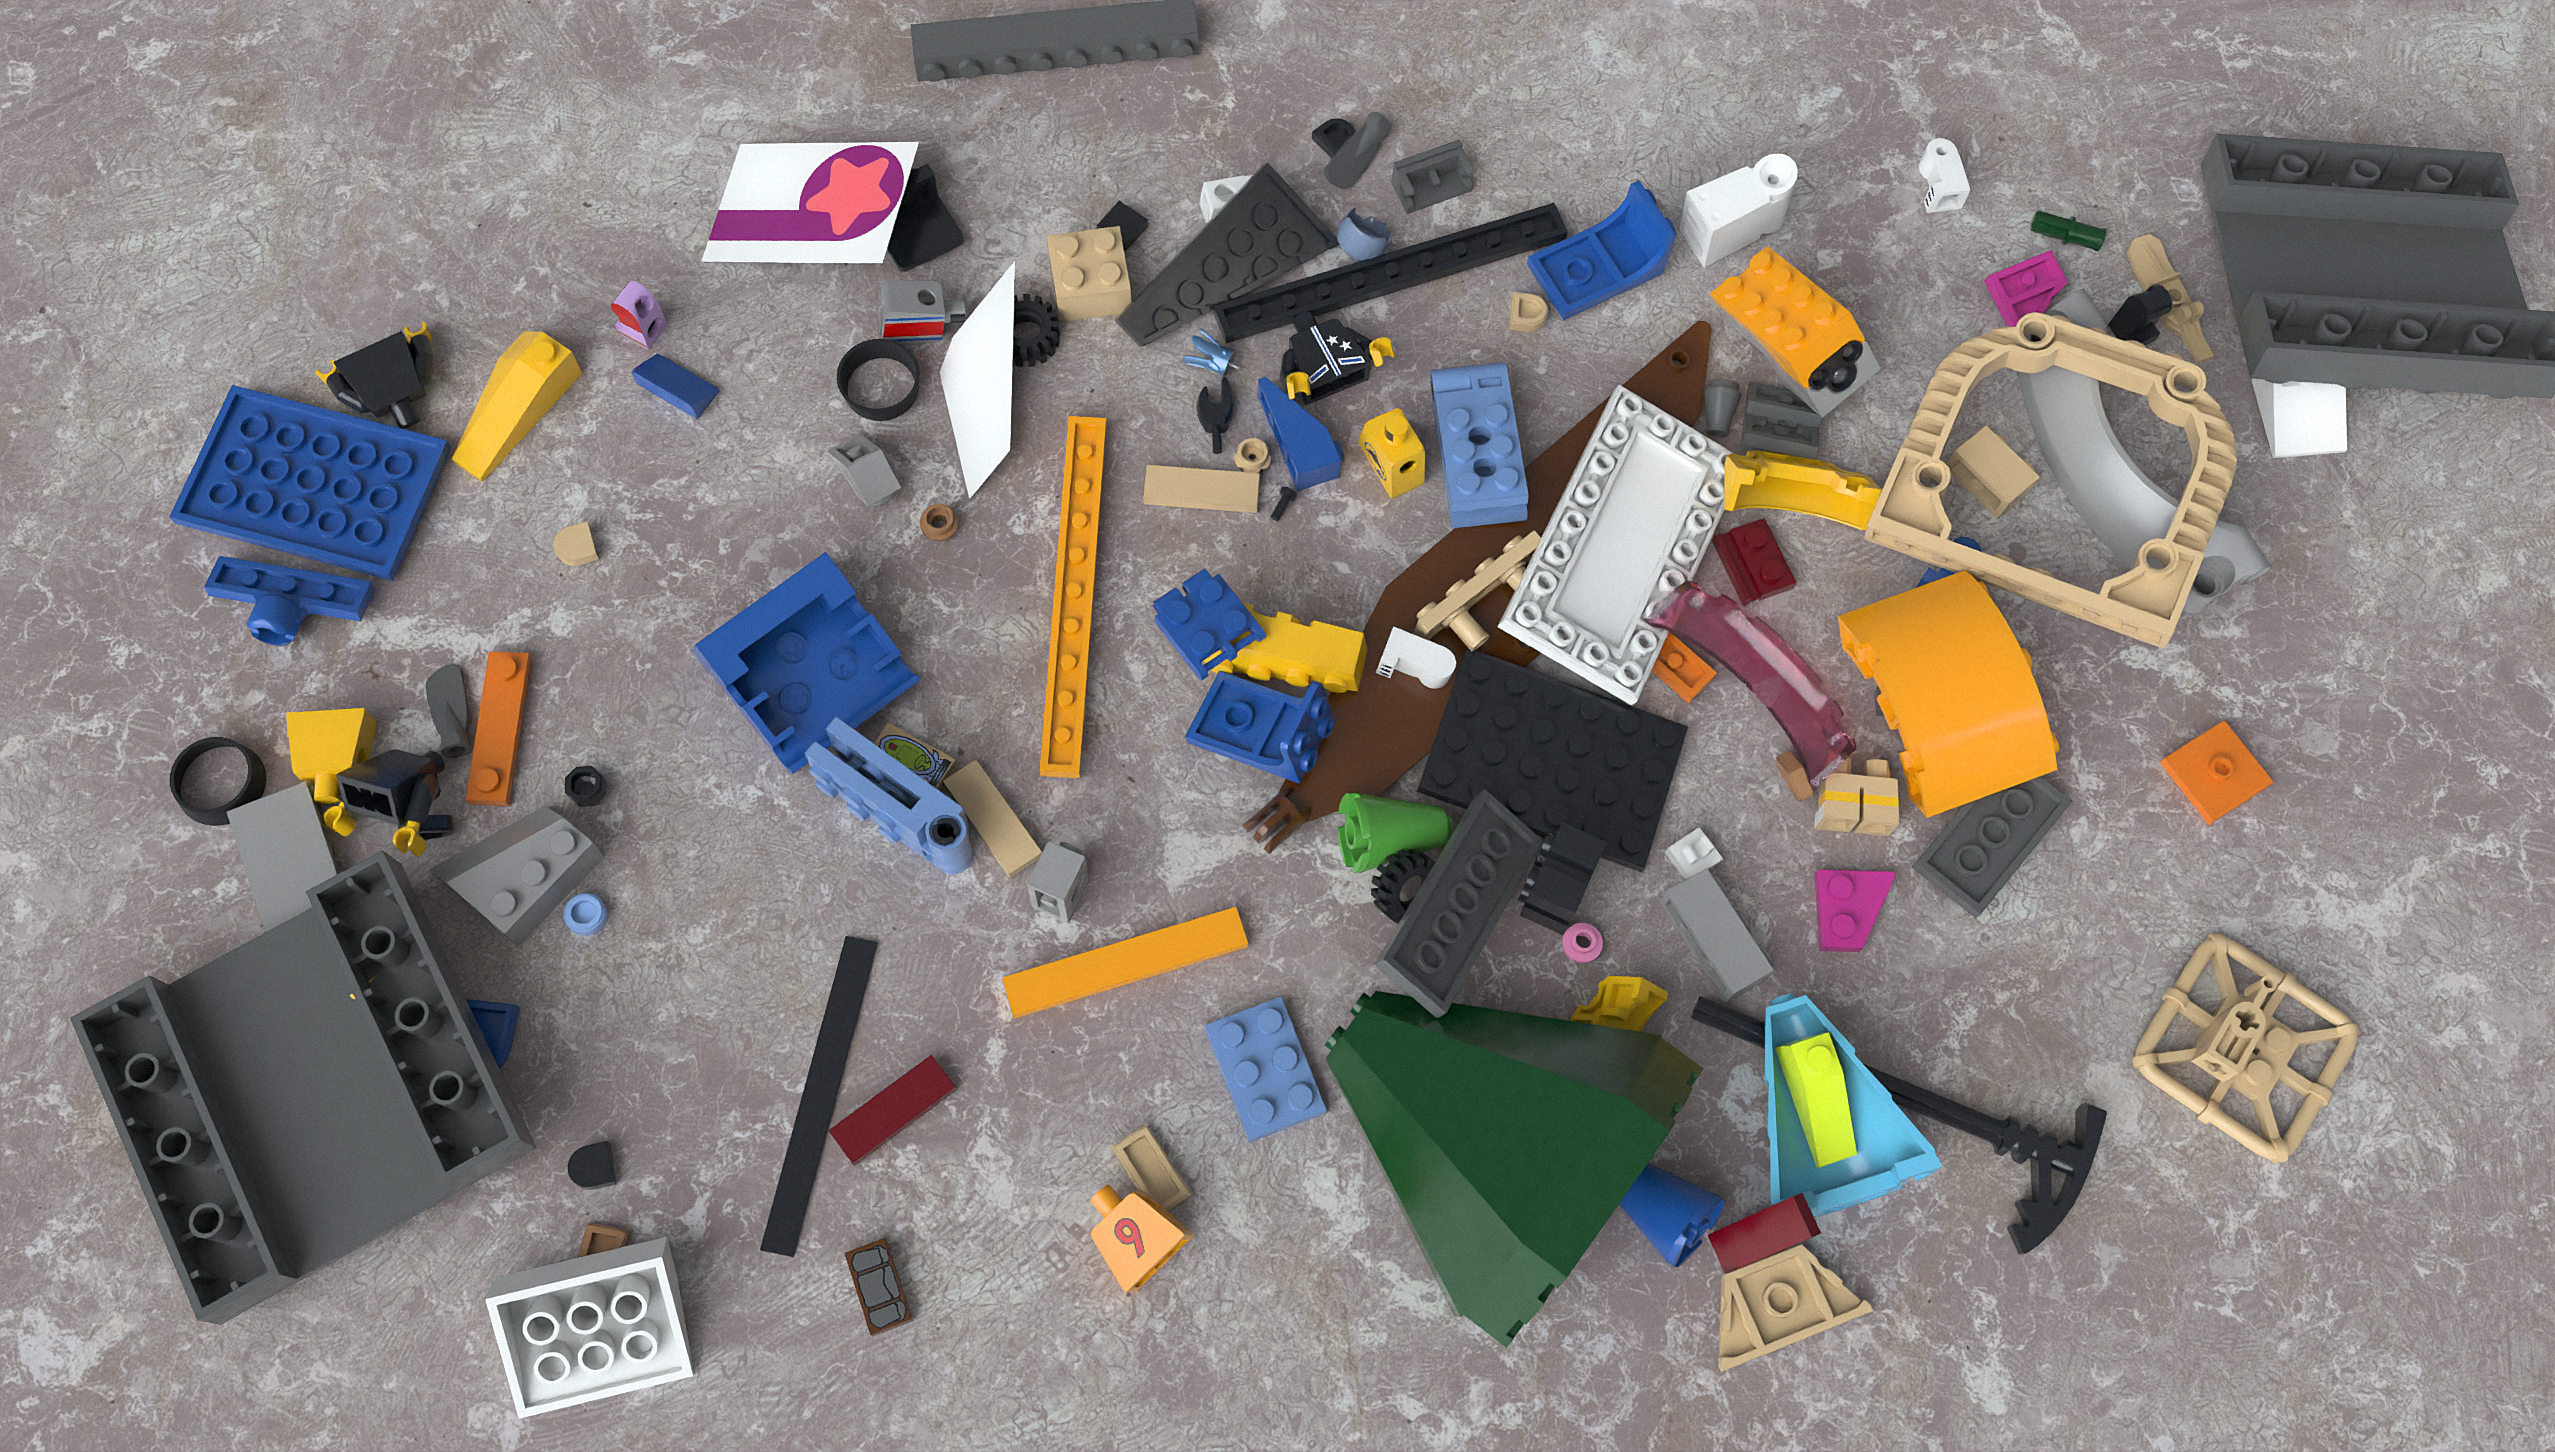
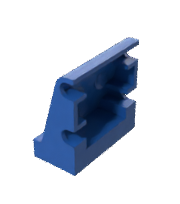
M826 552L699 641L691 649L709 675L713 676L791 774H794L808 763L805 752L815 741L825 749L830 747L831 741L826 728L835 717L855 729L921 680L917 674H914L906 666L900 656L902 653L873 614H869L856 598V591Z

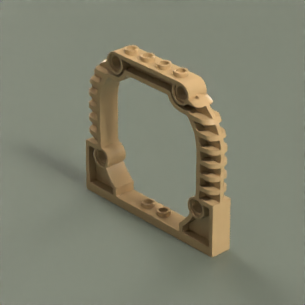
M2036 312L2029 313L2021 317L2016 327L1996 328L1991 330L1990 333L1966 340L1941 362L1928 385L1904 444L1898 452L1867 524L1864 539L1955 573L1966 570L1977 581H1982L1987 585L2165 649L2173 635L2233 482L2237 465L2234 432L2220 411L2221 407L2208 392L2204 391L2207 379L2200 367L2184 361L2179 355L2173 353L2162 354L2147 349L2144 344L2138 341H2123L2109 336L2102 329L2085 328L2073 324L2063 316H2049ZM2034 334L2041 339V341H2030L2025 337V335ZM2055 365L2147 396L2149 406L2157 417L2168 423L2183 427L2186 432L2192 452L2189 479L2165 539L2156 538L2144 543L2132 564V570L2121 576L2104 581L2099 594L2055 579L2046 570L2040 568L2027 569L2016 565L2014 560L2005 555L1994 554L1991 556L1949 540L1952 524L1941 502L1946 497L1951 473L1949 467L1940 459L1966 399L1979 381L2000 368L2007 367L2019 372L2032 374L2045 371ZM2174 385H2185L2191 392H2181ZM1932 478L1939 485L1932 488L1922 485L1920 480ZM2157 558L2164 564V568L2155 569L2147 563L2146 559Z

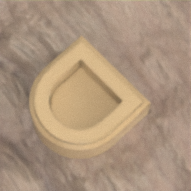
M1513 292L1509 330L1534 332L1542 328L1548 315V306L1544 299L1535 294Z
M588 521L565 527L555 536L553 542L554 551L564 564L580 566L599 560Z

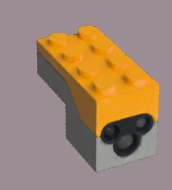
M1766 246L1751 258L1749 262L1750 267L1738 277L1732 276L1727 278L1709 294L1725 321L1767 357L1780 381L1823 418L1879 372L1881 367L1851 312L1770 247Z

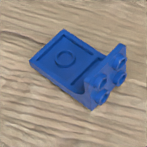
M1636 181L1630 184L1625 200L1609 217L1591 228L1528 256L1527 265L1564 321L1662 275L1675 240L1676 231L1672 221L1668 217H1664L1657 207L1653 193L1649 189H1645L1640 181Z
M1219 671L1185 738L1191 745L1300 784L1305 773L1311 772L1318 757L1317 749L1322 739L1328 738L1331 734L1335 718L1322 683L1312 681L1304 698H1297Z

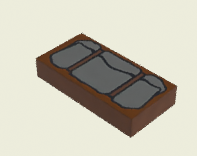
M883 1238L844 1253L870 1335L873 1337L912 1322V1315L887 1239Z

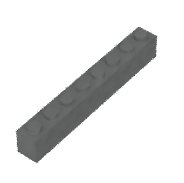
M1161 0L910 24L918 82H936L942 79L960 77L974 78L991 74L1008 75L1013 72L1045 71L1063 67L1079 68L1084 65L1116 64L1118 62L1135 60L1150 61L1155 58L1166 57L1183 58L1199 54V31L1194 0Z

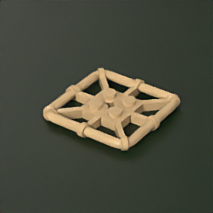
M2222 933L2209 934L2207 939L2197 947L2174 986L2168 987L2162 996L2163 1004L2137 1045L2135 1057L2132 1058L2134 1069H2139L2140 1073L2149 1082L2194 1111L2196 1118L2202 1123L2207 1124L2210 1122L2255 1154L2270 1159L2274 1164L2284 1163L2299 1147L2321 1107L2327 1106L2333 1097L2331 1090L2355 1051L2358 1036L2361 1035L2358 1023H2353L2343 1011L2297 982V976L2290 971L2282 972L2237 941L2224 937ZM2227 955H2229L2260 977L2268 974L2277 980V987L2268 994L2260 1008L2266 1016V1027L2254 1048V1053H2251L2240 1074L2225 1082L2217 1079L2206 1099H2204L2158 1067L2191 1062L2215 1018L2235 1004L2243 1002L2244 998L2238 994L2227 958ZM2209 960H2211L2222 997L2213 1015H2210L2189 1001L2188 997L2189 992ZM2285 994H2288L2333 1024L2335 1028L2296 1033L2272 1016ZM2177 1012L2204 1029L2192 1049L2158 1054L2153 1053ZM2340 1040L2315 1083H2312L2287 1066L2298 1046ZM2278 1079L2306 1098L2283 1138L2280 1137L2268 1097ZM2229 1087H2232L2252 1101L2263 1138L2219 1109L2220 1102Z

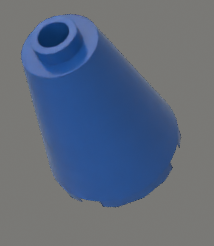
M1650 1163L1645 1166L1619 1203L1621 1208L1663 1259L1677 1268L1686 1262L1702 1244L1703 1241L1700 1238L1707 1228L1712 1230L1726 1204L1718 1194Z

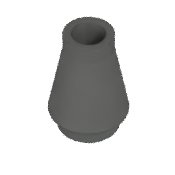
M1714 379L1709 382L1708 388L1704 390L1707 422L1706 434L1713 437L1728 436L1730 424L1741 398V393L1738 391V383L1727 379Z

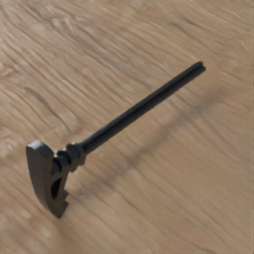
M1698 997L1692 1011V1019L1765 1049L1764 1022L1704 997ZM1864 1064L1892 1095V1100L1896 1104L1991 1143L1994 1147V1153L1999 1156H2003L2008 1151H2011L2013 1161L2018 1164H2022L2027 1159H2030L2032 1202L2026 1199L2015 1202V1206L2024 1222V1227L2018 1224H2012L2007 1227L2020 1255L2027 1254L2037 1247L2063 1221L2075 1204L2091 1169L2105 1125L2106 1110L2089 1103H2082L2075 1112V1141L2072 1142L2066 1139L2058 1145L2055 1134L2046 1132L2043 1136L2039 1137L2038 1129L2034 1125L2028 1124L2023 1129H2020L2017 1118L2008 1116L2004 1120L1995 1119ZM2051 1168L2066 1174L2062 1189L2054 1204L2051 1202Z

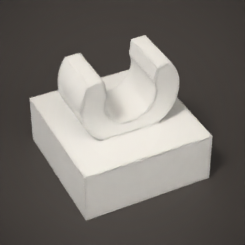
M1700 827L1668 847L1665 852L1685 880L1706 868L1710 871L1723 860Z

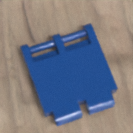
M1205 568L1182 583L1181 587L1186 596H1183L1175 587L1155 600L1152 605L1158 613L1155 615L1154 622L1201 681L1209 676L1208 671L1226 659L1232 661L1238 657V651L1253 641L1260 642L1266 638L1262 627L1222 576L1218 574L1212 577ZM1249 631L1251 633L1233 646L1230 644V642L1245 632ZM1220 650L1222 652L1206 664L1203 665L1201 663L1217 651Z

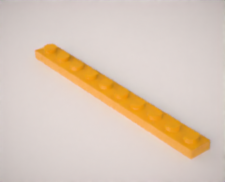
M1068 417L1039 770L1040 776L1080 778L1107 429L1106 418Z

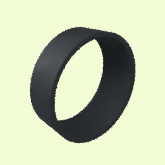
M871 339L861 342L852 347L839 363L837 369L838 388L850 408L863 418L873 421H886L897 418L908 411L917 398L920 378L918 362L908 348L896 341ZM878 358L893 359L909 369L915 381L914 386L902 401L893 406L880 409L867 408L849 398V379L853 372L867 361Z
M209 737L194 742L179 754L172 766L169 782L174 798L187 816L204 825L220 826L230 824L227 811L262 798L266 786V771L259 756L248 747L228 738ZM218 747L238 748L245 756L248 765L247 780L240 793L227 804L213 809H198L186 804L181 797V782L188 766L198 756Z

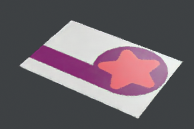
M919 142L740 144L701 262L883 264Z

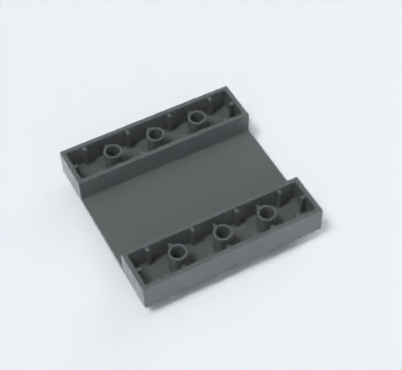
M2216 133L2201 164V169L2251 379H2263L2276 384H2283L2289 381L2338 384L2350 389H2358L2364 386L2412 389L2424 394H2432L2438 391L2487 394L2499 399H2507L2513 396L2553 398L2555 395V311L2528 310L2502 231L2519 205L2502 153Z
M383 850L307 890L306 894L312 908L171 984H167L149 975L70 1017L197 1321L218 1325L224 1324L537 1148L402 864Z

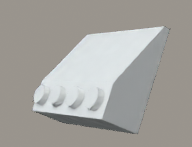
M667 1237L495 1277L492 1281L485 1300L519 1419L694 1375L678 1277Z

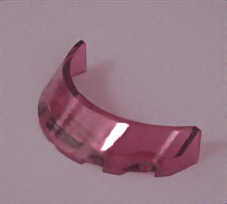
M1687 580L1676 587L1646 618L1650 625L1670 631L1708 653L1754 693L1789 737L1802 761L1808 783L1814 789L1856 750L1855 739L1845 734L1839 721L1844 716V713L1837 701L1831 700L1823 693L1820 688V684L1823 681L1775 630L1757 616L1755 618L1746 616L1737 606V602L1730 597L1721 594L1715 598L1704 593L1697 582Z

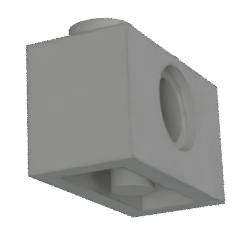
M1048 841L1027 882L1031 906L1069 923L1089 882L1086 857L1082 856L1083 852L1079 848L1067 842H1060L1057 845Z

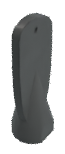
M1371 112L1367 116L1363 127L1356 130L1345 141L1328 163L1324 174L1331 184L1345 189L1352 187L1360 178L1373 158L1379 141L1391 131V124L1382 114Z
M456 664L446 665L428 678L426 694L431 717L436 730L441 736V753L447 758H457L467 755L472 751L471 740L467 735L469 709L461 668Z

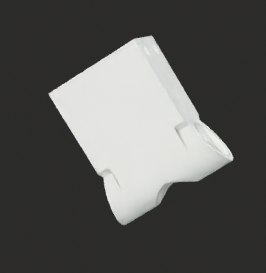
M1770 154L1757 162L1754 168L1743 167L1687 191L1679 230L1704 268L1759 240L1761 234L1775 233L1781 229L1798 174L1796 163L1789 156Z

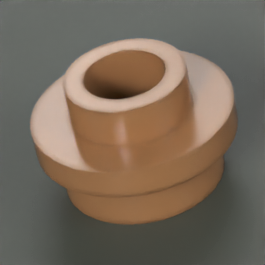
M933 504L921 515V530L930 540H948L958 530V516L947 505ZM942 520L946 522V525L941 528L933 527L936 521Z

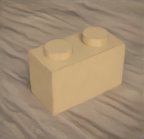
M1987 425L1958 447L1946 464L1950 469L1951 475L1996 519H1999L2028 495L2040 479L2032 465L2028 461L2021 459L2007 445L2005 439L2001 435L1994 433Z

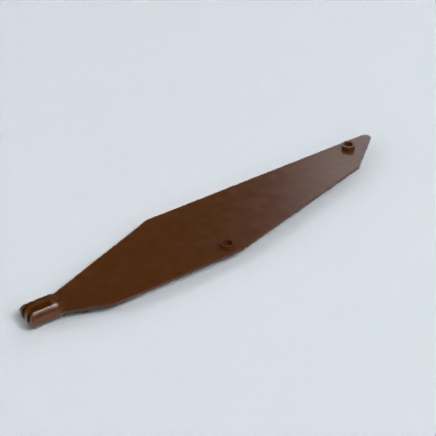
M1697 321L1622 386L1692 428L1702 410L1711 337L1710 324L1706 321ZM1673 360L1679 361L1681 365L1675 364ZM1611 395L1524 469L1529 494L1528 504H1526L1527 520L1454 528L1386 586L1362 632L1365 636L1368 651L1358 692L1346 690L1344 693H1336L1331 691L1328 697L1335 722L1331 734L1328 738L1322 739L1317 749L1318 757L1311 772L1305 773L1300 784L1285 779L1279 793L1242 825L1247 832H1250L1272 812L1276 811L1253 836L1255 841L1260 844L1284 823L1288 824L1265 845L1264 850L1268 854L1275 850L1303 824L1338 812L1341 799L1346 793L1357 792L1380 796L1431 751L1463 655L1468 647L1450 627L1444 628L1429 640L1446 647L1455 656V670L1448 683L1442 688H1428L1422 684L1419 678L1395 669L1391 678L1376 673L1393 627L1413 634L1419 620L1416 616L1426 605L1433 601L1438 605L1447 598L1446 592L1461 579L1468 582L1476 576L1474 573L1476 568L1490 557L1496 560L1504 554V547L1518 535L1524 539L1534 530L1542 537ZM1502 583L1468 610V613L1489 635L1488 640L1476 651L1525 668L1541 652L1531 646L1527 648L1520 646L1518 643L1519 639L1498 627L1515 592L1508 583Z

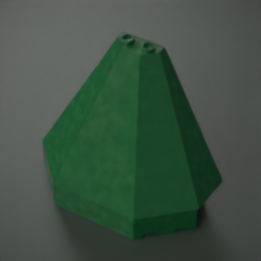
M1375 991L1370 997L1364 992L1350 1010V1013L1355 1018L1345 1030L1339 1025L1324 1045L1331 1050L1326 1057V1061L1453 1315L1457 1317L1466 1316L1507 1347L1523 1324H1527L1545 1304L1553 1288H1559L1665 1140L1676 1122L1673 1118L1685 1105L1693 1089L1691 1087L1700 1076L1703 1068L1661 1038L1662 1035L1458 1003H1452L1446 1014L1436 1018L1412 996Z

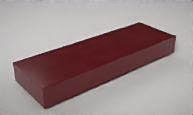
M930 1055L828 1131L853 1166H855L957 1089L934 1057Z
M1800 1193L1708 1234V1238L1724 1273L1727 1274L1821 1234V1231L1803 1193Z

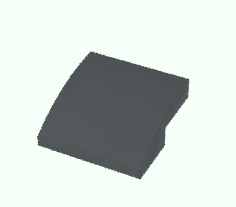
M1749 382L1744 409L1741 445L1815 460L1819 450V426L1822 417L1790 389Z

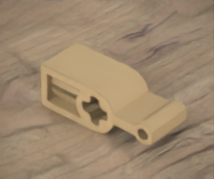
M2267 974L2246 987L2243 1002L2235 1004L2215 1018L2191 1062L2222 1082L2240 1074L2265 1030L2266 1016L2260 1007L2267 994L2276 989L2277 980Z

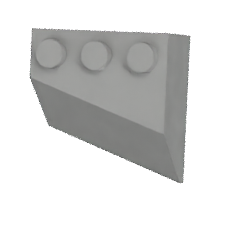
M544 806L429 870L518 947L592 871L604 856L597 846L568 820Z

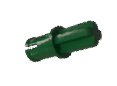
M2037 211L2031 221L2032 232L2062 240L2061 244L2063 245L2069 242L2097 252L2103 245L2107 231L2105 228L2077 222L2076 217L2073 216L2070 219H2066L2042 211Z

